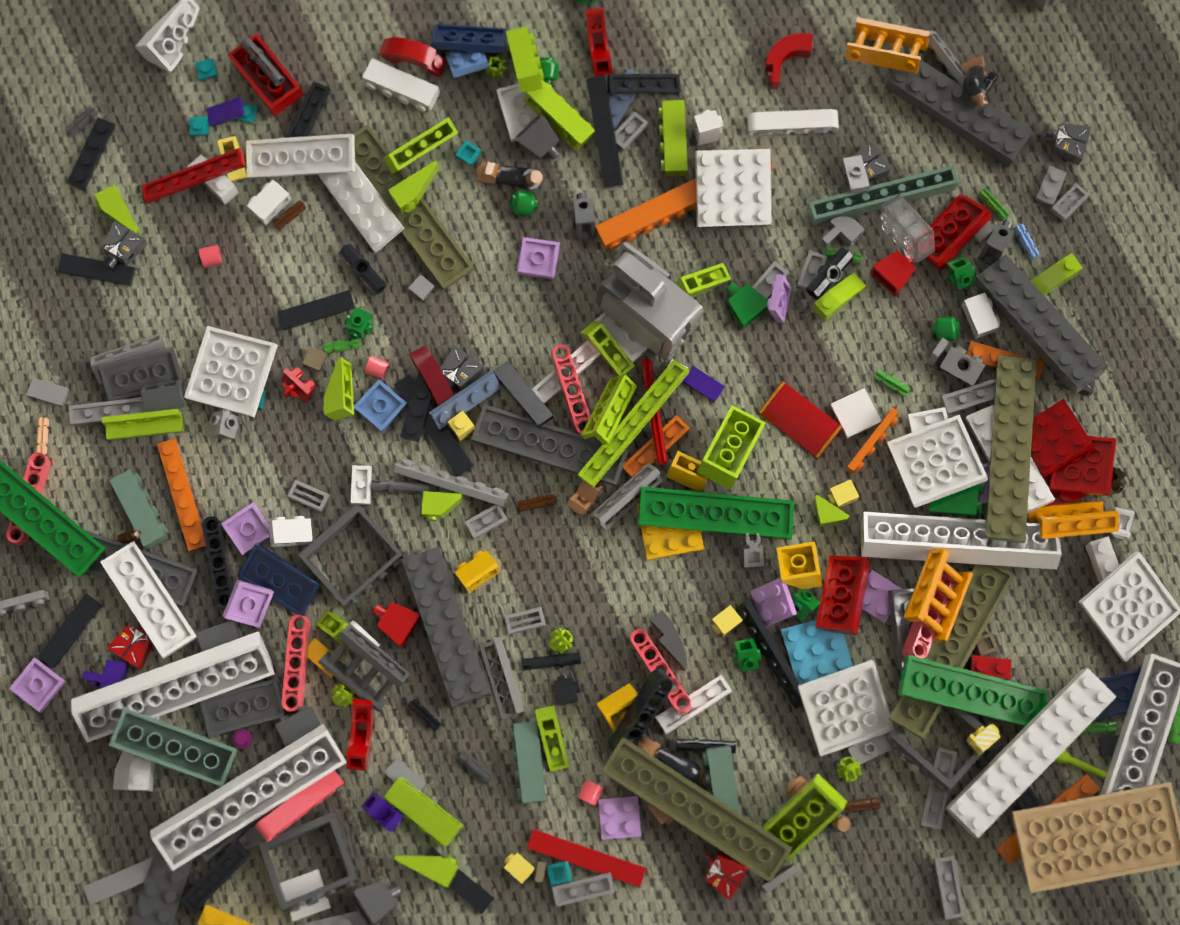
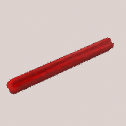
M649 358L641 360L646 392L655 382L652 362ZM658 410L650 421L657 463L659 466L666 465L668 460L660 411Z

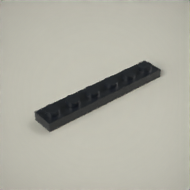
M750 599L745 600L736 607L738 615L744 621L748 628V633L754 638L760 652L767 660L769 668L777 677L779 685L787 694L789 702L797 709L803 705L798 689L800 683Z

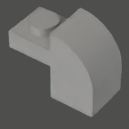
M836 217L830 221L828 226L830 229L826 230L821 236V245L826 249L840 237L850 247L863 235L865 229L850 217Z

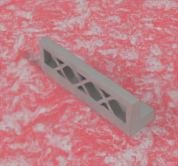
M160 333L91 357V367L99 385L103 383L98 371L99 364L153 352L161 348L166 349L164 335Z
M648 463L591 514L605 531L608 530L639 502L641 487L655 488L663 481L659 476L661 473L656 467Z
M501 636L494 638V641L479 645L502 720L525 713ZM495 645L497 649L495 658L488 657L484 648ZM488 659L493 661L491 666L489 665ZM494 663L503 668L500 678L491 672ZM500 681L508 685L509 690L506 696L499 694L497 691ZM499 696L502 697V698H504L502 704H501V701H500ZM508 700L514 704L516 711L505 715L503 705Z

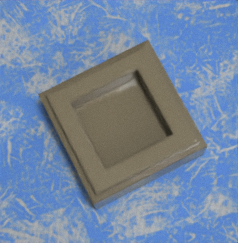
M309 347L302 364L320 372L328 354Z
M992 632L981 635L978 640L976 649L979 656H985L999 650Z
M538 861L535 882H543L547 865L545 862Z

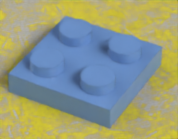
M450 50L445 53L454 78L489 68L484 52Z
M378 379L355 404L354 409L383 433L408 404Z

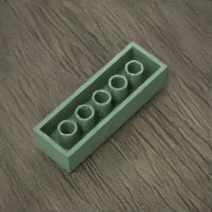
M123 708L108 744L110 747L220 787L224 785L237 749L127 708Z

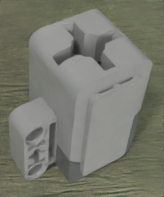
M625 252L612 265L613 272L599 286L596 303L602 311L662 359L667 360L699 326L704 309L696 300L635 252L631 254Z

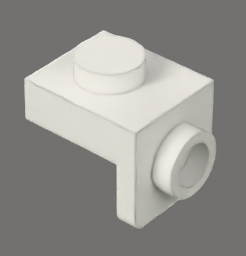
M1114 507V511L1119 512V531L1110 533L1115 538H1130L1131 533L1129 531L1134 518V511Z

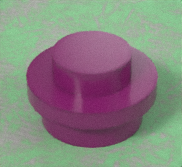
M245 729L237 730L232 737L233 745L238 749L248 748L252 743L251 733Z

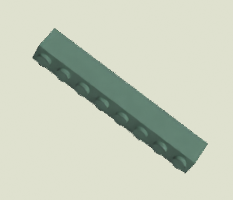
M954 165L870 186L869 190L854 193L847 192L809 202L807 211L813 227L829 223L832 219L839 216L852 217L956 190L959 181Z

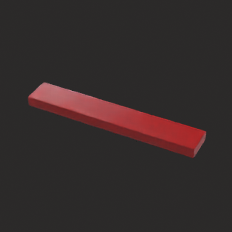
M241 148L232 150L141 185L144 202L149 204L246 167L243 150Z
M535 829L532 831L527 846L528 849L600 874L611 872L612 878L637 887H641L646 871L645 867Z

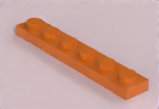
M174 438L158 443V450L188 551L192 552L204 548L206 544L203 528L177 440Z
M1085 774L1049 805L1088 798L1100 789L1088 774ZM1016 832L995 848L1008 864L1021 855Z

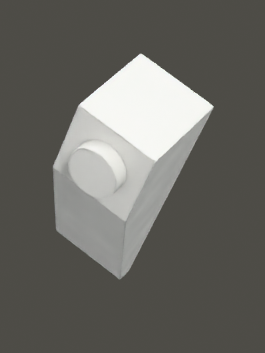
M200 155L187 167L196 165L198 163L206 161L207 159L203 155ZM225 175L204 182L225 205L239 193L236 186Z

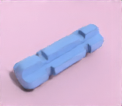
M1023 224L1016 226L1014 232L1017 236L1019 235L1018 239L1024 250L1028 252L1029 259L1038 257L1039 251L1037 248H1034L1035 244L1028 232L1026 233L1025 226Z

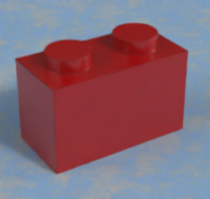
M972 655L968 659V670L1010 680L1012 659Z

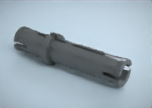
M249 37L245 38L240 45L250 55V59L257 63L275 86L280 85L284 81V77L280 75L263 55V50L258 49ZM252 50L256 52L260 59H258V57L252 52ZM264 64H266L273 73H270V71L264 66Z
M389 479V481L372 480V492H387L389 494H423V491L430 492V483L394 481V479Z

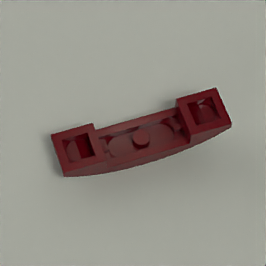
M426 345L409 354L416 370H419L436 402V407L454 396L443 372Z

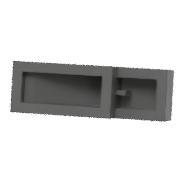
M661 610L651 619L650 623L662 635L658 643L685 671L688 663L682 640L669 617Z

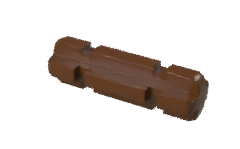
M302 201L295 203L294 207H290L281 215V218H277L273 222L278 230L283 229L286 223L289 224L299 215V212L302 213L306 210V206Z
M553 494L546 495V497L530 498L528 501H518L519 511L521 512L527 511L529 508L532 510L545 507V505L552 506L556 504Z
M134 528L119 534L116 541L128 544L140 539L139 534H141V531H137Z
M873 797L870 800L868 798L852 800L851 803L847 801L842 812L851 813V810L853 812L870 810L869 808H872V810L879 809L880 800L878 797Z

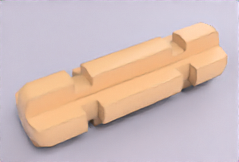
M41 417L37 420L39 428H37L36 443L38 445H36L35 452H41L46 455L49 420Z

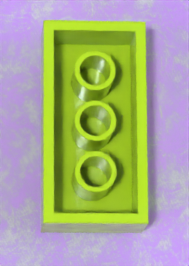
M731 405L696 473L731 490L766 422Z
M817 773L764 824L763 829L792 847L786 858L790 861L844 810L847 801Z

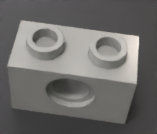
M958 345L956 347L952 346L940 368L973 386L985 367V364L982 363L984 360L976 355L971 357L965 354L967 350ZM966 359L969 362V367L967 369L959 368L958 361Z

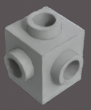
M221 409V412H213L210 418L208 434L221 439H235L239 417L226 409Z

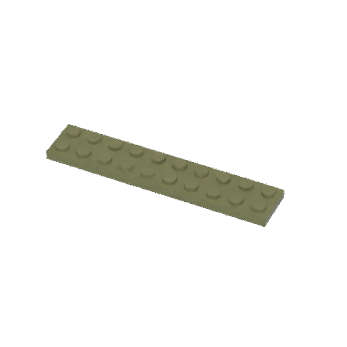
M368 124L353 133L355 137V162L405 228L401 233L443 290L475 270L472 263L423 197L412 211L404 212L403 214L400 212L390 197L388 190L408 177L402 169L392 174L383 160V157L388 155L389 152Z
M1000 355L997 357L985 539L1025 543L1037 359Z
M975 564L971 571L973 575L948 641L932 642L927 656L923 659L963 669L1015 574L1001 566ZM901 695L888 720L923 740L942 705Z
M622 737L601 770L770 883L792 850L791 846L624 737Z

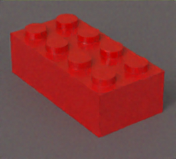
M256 33L250 39L258 49L263 50V55L280 75L284 77V81L280 85H274L257 63L250 59V55L241 45L227 55L234 68L273 117H275L304 95L301 87ZM252 50V52L258 57V59H260L256 52ZM264 64V66L270 71V73H273V72L268 68V66H267L266 64Z

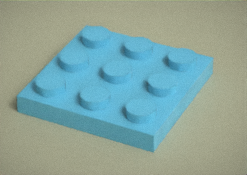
M817 620L780 630L792 671L800 685L836 673L838 669L844 670L853 667L844 635L817 629Z

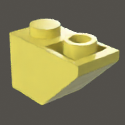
M236 136L217 140L221 155L240 148ZM244 167L228 173L227 177L231 182L247 178L246 169Z

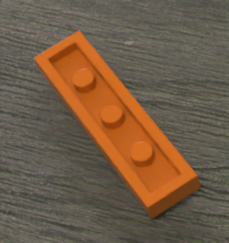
M970 341L967 355L971 357L976 355L984 360L982 363L985 366L995 369L998 355L1028 358L974 341ZM1039 360L1036 361V381L1040 380L1044 362Z
M895 408L890 410L847 466L846 471L852 475L854 471H860L865 464L862 460L866 456L870 457L876 450L873 447L876 442L881 443L886 437L887 433L885 430L888 427L892 428L898 421L896 416L899 411Z
M677 415L662 428L666 452L690 430ZM653 437L624 463L623 470L631 478L648 463L653 465L657 461Z

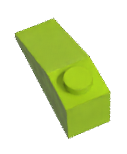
M436 160L388 190L390 197L402 214L412 211L423 197L439 171Z
M115 184L94 194L97 199L95 205L99 212L103 211L113 221L142 236Z
M1071 253L1035 277L1031 282L1043 295H1046L1077 276L1083 268L1073 253Z
M724 263L680 277L675 284L694 298L730 281L731 277Z
M852 273L821 296L814 303L812 309L826 322L860 293L866 285L855 273Z
M594 320L580 332L618 376L626 374L635 366L601 322Z
M342 357L337 359L324 395V415L334 421L354 415L352 364Z
M554 705L536 709V718L550 772L569 768Z
M448 855L445 858L441 856H395L394 860L449 888L460 867L456 864L457 860Z

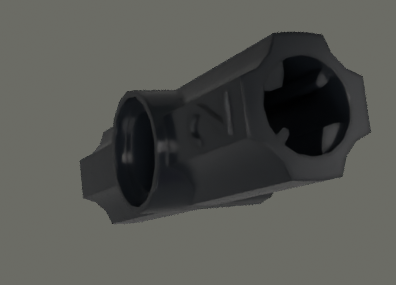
M351 243L345 245L340 250L338 255L374 295L380 294L385 289L387 284ZM360 267H367L365 272H358Z
M840 247L826 265L819 267L817 275L805 288L809 296L818 300L833 282L840 280L843 270L853 260V255L850 251Z

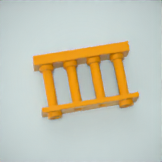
M857 18L854 37L858 38L855 44L847 43L845 59L918 74L921 57L917 56L919 50H927L930 32ZM864 40H874L875 44L873 47L864 46ZM883 42L894 44L892 50L881 49ZM901 46L912 48L910 55L899 53Z
M1102 500L1048 505L1027 513V523H1040V537L1042 539L1119 531V512L1116 510L1103 512Z
M932 549L929 551L904 615L907 621H923L936 632L932 642L948 641L973 575L972 572H956L946 563L949 552L946 549ZM942 571L954 580L952 590L940 580ZM936 587L949 598L946 607L933 597ZM929 605L942 614L939 624L926 614Z

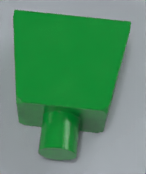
M733 282L725 289L731 295L727 301V306L742 330L768 310V299L749 284L740 289Z

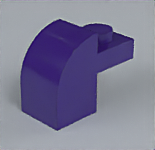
M107 659L103 675L84 671L82 679L88 681L87 684L99 687L101 683L99 688L101 689L126 680L130 665Z
M374 791L361 805L369 815L389 832L400 824L403 817L399 811L394 809Z

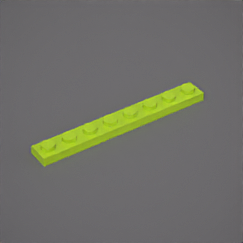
M673 360L619 424L609 444L602 445L578 473V477L594 488L689 374V369Z

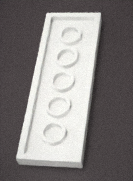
M354 134L246 141L247 178L249 179L355 172Z
M356 162L355 172L318 174L374 252H378L405 229Z
M994 405L970 414L965 418L989 463ZM1032 457L1030 461L1027 513L1048 505L1055 500Z
M134 541L100 562L163 659L197 638Z

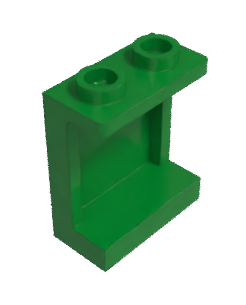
M985 483L974 485L930 502L929 512L935 516L952 514L978 518L979 513H982L983 502H980V495L984 494Z

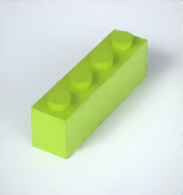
M527 26L506 31L521 93L543 88L541 80L544 79L542 68H540L541 63L539 56H537L538 52L536 44H534L533 32L529 33Z
M541 80L543 88L528 91L523 101L537 115L542 113L551 128L577 152L592 137L595 130L589 122L579 115L577 110L571 108L565 99L552 89L551 85Z
M685 100L662 101V107L658 108L659 119H662L663 125H659V136H663V142H660V154L664 153V160H661V171H665V177L687 176Z
M448 117L383 157V160L393 174L458 134V131Z
M399 777L384 796L388 804L394 809L398 808L402 811V816L408 821L413 820L417 823L420 831L434 837L433 841L440 846H448L464 826L403 777Z

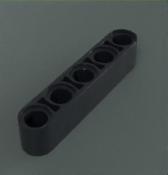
M209 516L202 523L215 601L222 610H225L226 606L222 605V599L231 596L234 586L223 526L216 517ZM213 522H216V529L210 531L209 525ZM220 541L219 548L212 549L213 542ZM219 559H223V566L220 568H216V561ZM222 578H226V585L223 587H219V580Z
M655 669L650 673L611 736L609 745L613 751L622 737L635 745L639 743L670 693L673 683L662 669Z

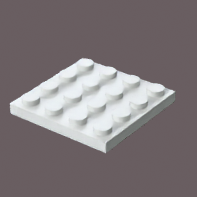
M770 149L695 151L697 227L772 224Z
M207 326L184 398L255 418L278 345Z
M960 415L887 442L914 508L988 481V477Z
M1137 551L1079 601L1091 620L1124 662L1130 659L1180 614L1178 604L1141 553Z
M873 660L798 686L820 757L894 731L893 723L888 720L890 713Z

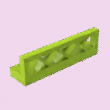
M626 374L609 379L581 434L584 439L595 436L603 445L609 444L637 387Z
M179 409L102 417V424L106 426V439L108 441L184 432L183 417Z

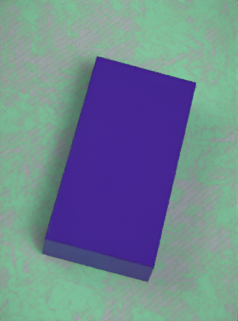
M239 97L206 108L211 127L244 116L242 99Z
M694 366L683 380L684 384L715 403L725 388L724 385Z

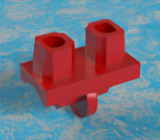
M298 367L292 370L285 369L281 379L283 382L281 387L285 389L283 396L285 398L292 396L294 399L299 397L306 403L310 399V394L314 391L316 384L311 379L302 383L300 379L303 377V373Z

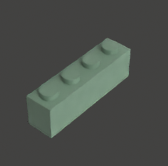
M129 469L110 479L109 481L133 527L137 531H141L139 536L143 547L149 549L168 539L165 534L168 532L163 522L160 523L157 518L160 516L155 506L151 507L148 501L151 499L146 489L143 490L140 486L143 482L139 474H134Z
M537 721L514 723V729H510L511 741L515 740L516 748L512 750L513 759L518 761V768H515L516 780H520L521 787L517 788L518 800H522L523 804L547 801Z
M727 745L706 748V754H703L704 766L708 765L709 773L706 774L707 786L711 785L712 793L710 794L740 813L731 747Z

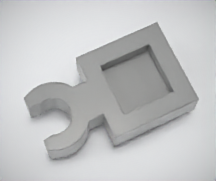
M756 533V539L753 541L750 540L749 534H746L745 540L749 546L743 547L744 567L764 566L763 546H758L761 541L759 533Z

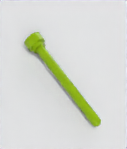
M1066 749L1054 760L1058 764L1068 763L1104 780L1107 775L1106 771L1070 756Z

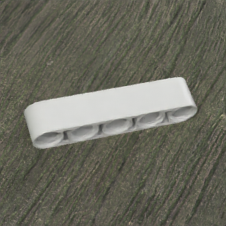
M834 109L755 112L747 115L748 134L754 136L753 134L772 135V133L790 134V132L801 134L809 133V131L824 133L830 130L832 132L839 130L838 111Z

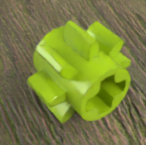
M499 55L494 58L489 57V68H486V75L491 74L493 80L499 76L503 78L502 73L507 72L506 60L501 61Z
M559 628L549 634L552 638L549 640V645L555 652L560 651L562 654L573 647L570 644L573 641V637L568 630Z
M342 682L331 690L334 694L332 700L337 706L347 707L349 704H352L353 698L356 699L353 696L354 692Z
M852 757L843 758L840 762L841 764H837L838 778L843 777V780L846 782H853L857 779V775L862 774L860 762H855V759Z

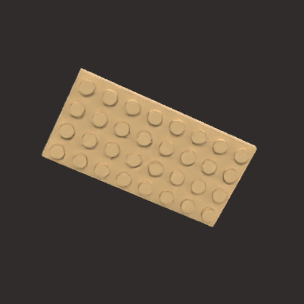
M1171 782L1011 812L1029 893L1180 865V819Z

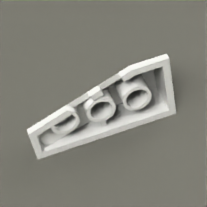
M180 0L143 36L135 48L147 61L167 72H171L182 58L183 53L180 50L183 43L187 44L189 38L185 36L188 28L193 27L200 7L194 0Z
M123 751L115 768L113 790L153 791L155 763Z

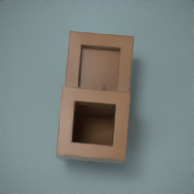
M582 481L577 492L569 499L566 505L571 507L573 512L586 515L605 485L598 482L593 488Z

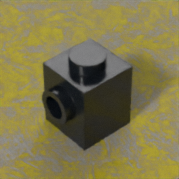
M569 675L557 677L554 685L559 706L578 702L577 693H580L578 681L574 682L573 677L569 678Z

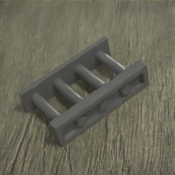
M349 624L338 636L342 643L333 654L328 651L318 663L363 700H373V709L379 712L388 702L384 698L394 684L399 688L410 673L353 625ZM349 646L358 654L347 667L338 659ZM365 659L373 667L361 679L354 671ZM380 672L388 680L377 692L369 683Z

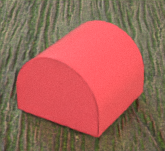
M218 244L199 249L204 268L223 264Z
M371 356L367 362L365 374L383 381L390 363Z
M585 780L577 798L596 806L604 788L589 780Z

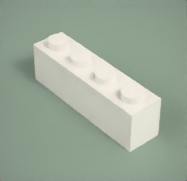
M373 58L362 76L363 82L368 89H378L382 91L383 95L390 98L394 96L406 105L408 103L415 105V108L422 112H425V110L431 112L440 94L438 86Z

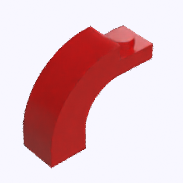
M604 8L585 10L594 76L613 74Z
M812 33L788 35L772 47L765 66V71H769L768 82H771V89H778L780 68L787 59L791 57L810 58L813 42Z
M401 37L384 39L379 52L380 57L393 64L398 62L411 63L437 77L442 75L447 61L436 54L434 48L418 41Z
M354 698L352 700V725L346 754V769L366 771L374 723L373 700Z

